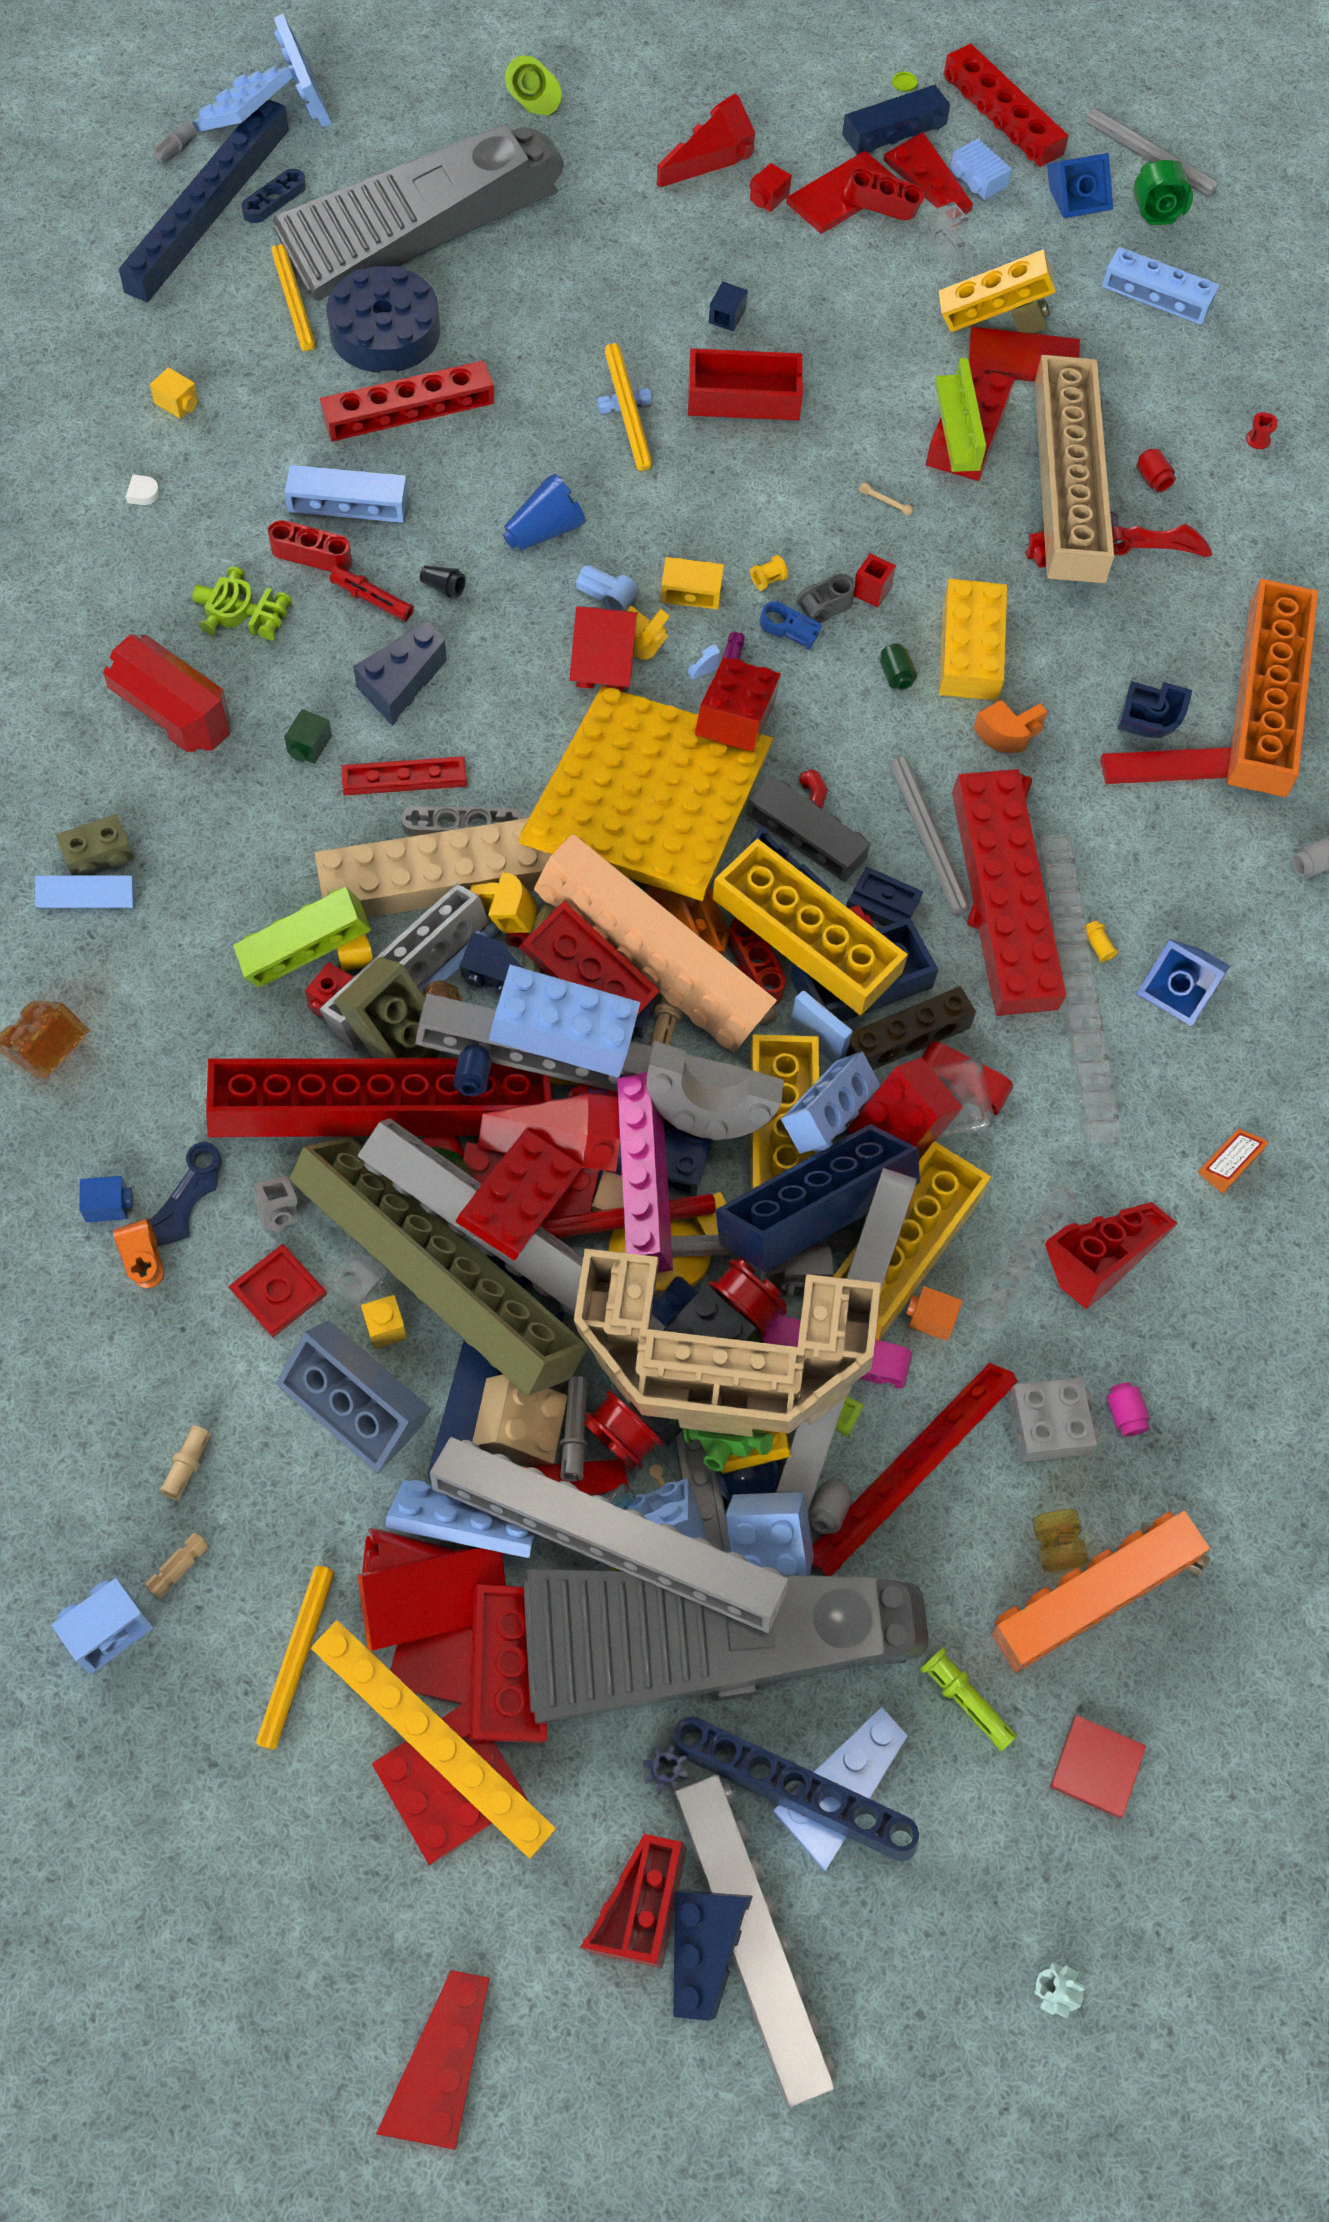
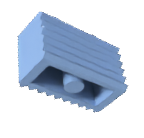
M980 138L953 151L950 167L955 177L961 178L969 185L973 193H978L984 200L1008 187L1012 170L1011 166H1008L1004 160H1001L997 153L994 154L990 147L987 148V145L980 141Z

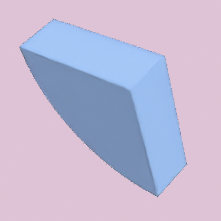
M716 645L703 650L704 656L696 664L693 662L690 664L688 674L692 680L719 668L720 651Z

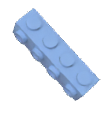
M1118 247L1107 267L1102 287L1202 325L1214 302L1220 284Z
M290 465L284 492L288 512L400 523L404 522L408 498L406 476L295 465Z

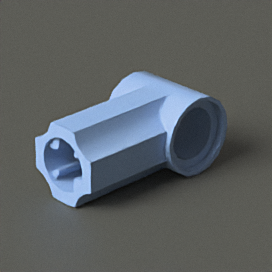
M591 565L583 567L576 581L577 589L601 600L606 609L626 611L639 594V587L631 578L625 575L615 578Z

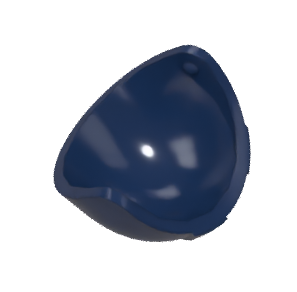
M775 1460L724 1474L721 1471H715V1478L719 1490L731 1502L732 1496L737 1494L775 1493L779 1482V1471Z

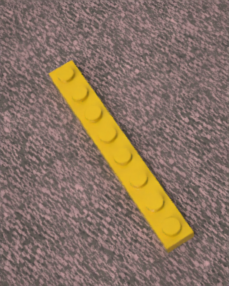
M338 1620L311 1647L331 1669L530 1860L557 1829Z

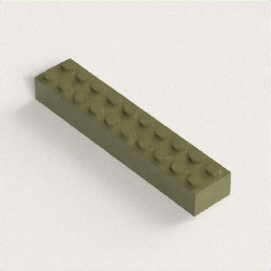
M344 1137L303 1146L289 1180L300 1189L303 1195L315 1202L325 1215L337 1222L346 1231L347 1235L359 1242L374 1259H377L392 1272V1275L397 1280L403 1282L414 1292L420 1301L426 1303L437 1313L444 1323L450 1325L459 1333L468 1345L481 1353L491 1366L503 1373L519 1391L530 1396L572 1378L588 1345L467 1238L450 1229L448 1222L439 1214L437 1216L429 1214L420 1206L421 1201L411 1194L407 1196L398 1192L392 1186L393 1181L383 1174L380 1176L369 1171L364 1166L365 1161L357 1156L363 1148L352 1137Z

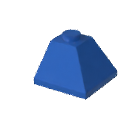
M1109 153L1047 164L1049 189L1063 218L1113 209Z
M1169 939L1136 994L1188 1025L1193 1026L1231 966L1202 949Z

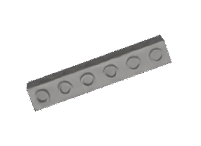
M457 883L320 1008V1011L332 1034L352 1047L357 1045L361 1041L334 1003V1000L379 957L402 964L416 986L419 987L471 939L473 932L480 931L489 922L480 897Z

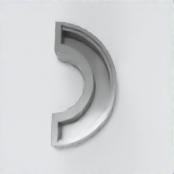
M657 1041L653 1042L647 1072L648 1092L659 1113L677 1129L698 1137L713 1140L737 1138L763 1127L778 1111L782 1102L783 1079L751 1070L745 1080L735 1086L725 1088L707 1086L697 1081L689 1072L685 1062L686 1050Z

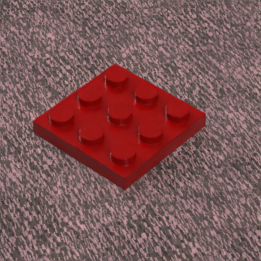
M469 1700L441 1718L517 1792L529 1801L495 1742L469 1740ZM407 1741L371 1763L428 1865H432L493 1825Z

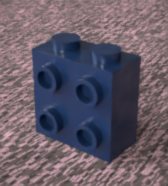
M664 1118L668 1191L690 1197L697 1196L713 1139L686 1133L677 1129Z

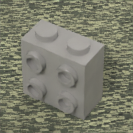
M1083 1377L1013 1385L1007 1396L1021 1463L1090 1455L1100 1440L1097 1423L1092 1422L1091 1419L1092 1395L1090 1389L1085 1388Z

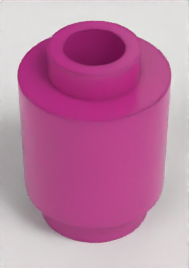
M1130 1382L1113 1386L1110 1389L1112 1393L1106 1396V1400L1116 1429L1121 1430L1123 1437H1131L1148 1431L1150 1429L1148 1424L1150 1416L1140 1387H1132Z

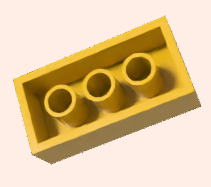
M948 578L943 598L939 695L998 701L1004 682L1007 584Z

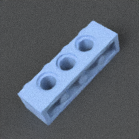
M863 1051L836 1060L781 1118L799 1154L810 1150L818 1153L829 1148L833 1144L831 1140L846 1129L845 1124L859 1115L858 1110L869 1102L872 1098L871 1095L880 1087Z

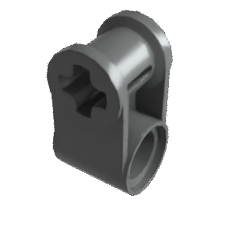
M836 574L829 579L804 588L798 594L797 602L800 606L805 607L809 613V618L819 623L826 621L830 617L851 608L855 590L854 579L847 574Z

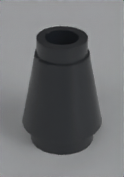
M425 565L420 572V581L449 598L452 596L459 597L465 588L466 578L464 574L460 573L459 569Z

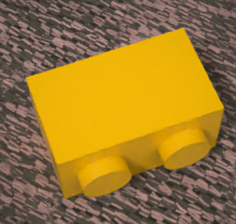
M666 557L660 602L718 610L724 564Z

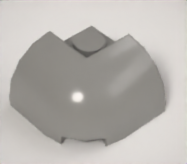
M812 1245L803 1252L781 1263L776 1268L768 1272L762 1270L760 1281L762 1282L764 1279H767L773 1283L781 1292L780 1297H792L795 1287H805L806 1274L833 1276L831 1249L829 1245Z

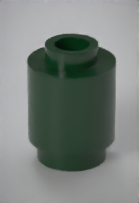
M897 643L885 647L880 653V664L889 686L898 690H905L911 687L917 678V672L908 650Z

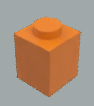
M923 1286L919 1297L912 1295L906 1315L912 1316L908 1327L948 1341L963 1300Z

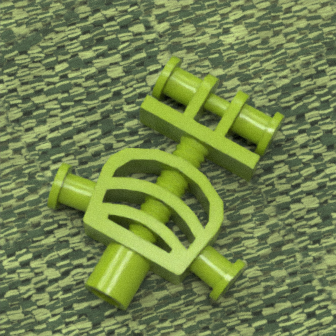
M235 566L228 568V578L219 577L214 589L199 584L194 587L192 600L193 602L205 605L204 609L207 617L206 621L202 620L199 623V627L202 631L212 636L216 633L215 628L218 624L227 628L237 627L249 615H252L248 623L250 634L255 636L258 632L261 638L273 641L276 636L275 630L280 629L282 625L280 618L285 619L287 615L286 608L291 606L293 602L288 594L278 592L275 595L276 602L273 603L272 589L267 587L258 605L254 604L250 585L243 580L245 572ZM230 592H234L233 597H230ZM240 593L246 596L245 601L241 600Z

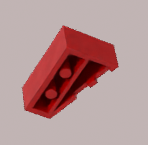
M648 1834L642 1836L620 1875L617 1886L608 1902H605L599 1918L580 1948L589 1953L663 1969L675 1911V1892L679 1891L687 1851L682 1841Z

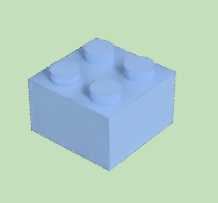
M805 1492L733 1495L725 1516L731 1552L744 1556L748 1562L759 1567L767 1566L774 1568L782 1575L809 1576L814 1553Z
M117 1578L112 1581L105 1580L96 1585L90 1591V1597L79 1605L75 1603L63 1609L57 1616L58 1620L51 1624L75 1661L90 1675L154 1628L130 1593Z

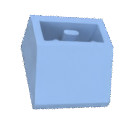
M688 1478L678 1482H668L660 1489L645 1495H635L623 1503L624 1510H636L647 1520L659 1525L661 1523L669 1524L683 1535L693 1539L698 1537L706 1540L705 1526Z

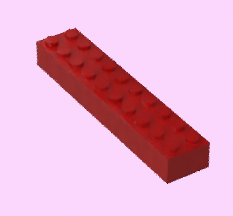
M208 1058L207 1133L208 1137L371 1136L380 1121L390 1118L414 1136H479L482 1113L521 1105H535L552 1100L550 1076L492 1063L486 1091L481 1095L469 1097L457 1091L453 1085L458 1058Z

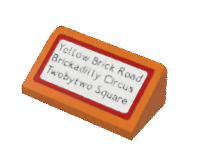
M1238 1128L1198 1171V1174L1224 1194L1265 1150L1269 1142Z

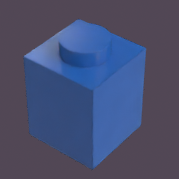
M122 1176L80 1179L79 1211L85 1222L127 1219V1208H133V1191L131 1187L127 1188Z

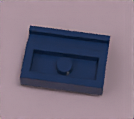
M866 866L851 897L847 901L846 907L851 908L859 905L864 915L868 914L871 919L884 925H890L912 917L922 898L923 891Z

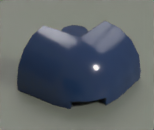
M1131 681L1117 729L1146 738H1162L1172 734L1181 725L1187 714L1193 690L1163 682L1161 689Z

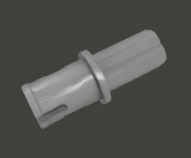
M184 121L173 132H167L165 139L153 148V157L163 163L175 152L180 153L184 145L196 137L197 131L194 125L189 121Z

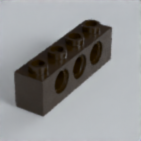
M956 987L852 1031L846 1057L863 1051L872 1070H875L924 1049L933 1041L940 1042L970 1029L976 1010L962 987Z

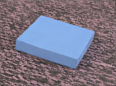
M802 991L795 997L789 1027L800 1036H819V1052L832 1063L845 1058L852 1030L806 991Z

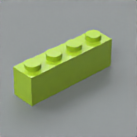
M345 886L342 889L331 891L326 897L313 904L304 905L299 911L286 918L274 921L269 927L245 936L242 941L234 944L233 947L244 978L256 987H261L371 931L360 899Z

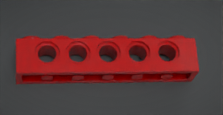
M970 43L947 54L943 74L947 82L952 83L958 88L962 96L968 98L980 113L985 114L997 129H1001L1009 137L1012 144L1017 145L1023 150L1029 160H1033L1039 167H1042L1064 155L1069 135L977 48Z
M482 360L321 397L320 405L330 440L333 442L494 404V385L485 362Z

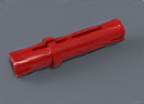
M336 565L331 571L329 581L349 591L352 597L356 599L362 598L398 617L403 622H407L412 616L414 605L408 604L368 582L367 577L363 575L357 576L340 565ZM351 581L365 588L367 592L351 584ZM377 595H378L379 597H381V598H383V599H385V600L391 602V603L393 604V606H391L390 604H388V603H386V602H384V601L378 599V598H377Z

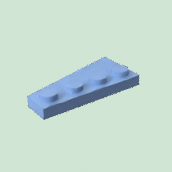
M881 1707L814 1773L870 1799L908 1735ZM802 1783L791 1795L801 1794L805 1790V1785ZM827 1797L820 1803V1807L827 1812H834L841 1805L833 1797ZM782 1805L776 1807L773 1810L775 1816L818 1865L826 1871L846 1836Z

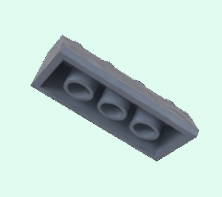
M329 1320L303 1333L275 1383L377 1474L418 1432L431 1411L427 1404Z

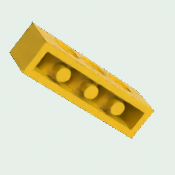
M1043 249L939 290L942 316L950 333L1056 293L1052 268Z

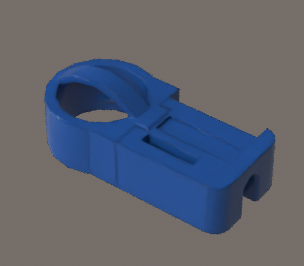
M778 601L767 603L763 607L759 619L760 626L767 633L774 634L780 638L784 635L803 646L807 645L806 649L812 647L821 629L819 622ZM769 612L778 613L784 618L785 622L773 623L765 614Z

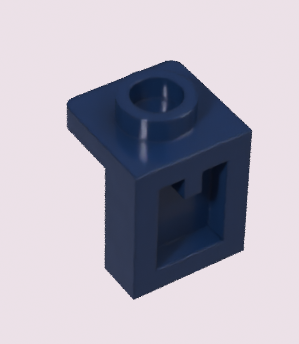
M677 1276L665 1291L654 1292L652 1314L666 1327L699 1292L683 1277Z

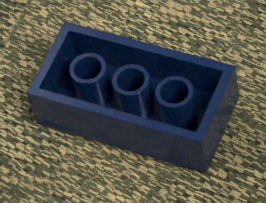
M910 917L876 929L907 953L908 956L903 973L864 1013L933 988L939 969ZM793 963L790 979L798 994L806 991L842 1022L859 1016L857 1012Z

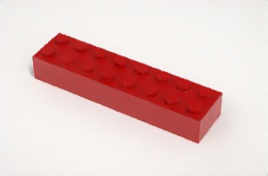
M1019 769L958 774L952 790V797L973 904H975L977 910L978 930L996 1016L1059 1010L1067 995Z

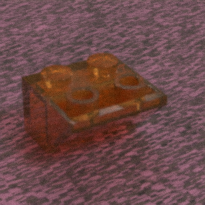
M32 1001L22 1009L20 1013L22 1017L14 1025H9L0 1033V1053L34 1077L46 1079L90 1030L64 1003Z

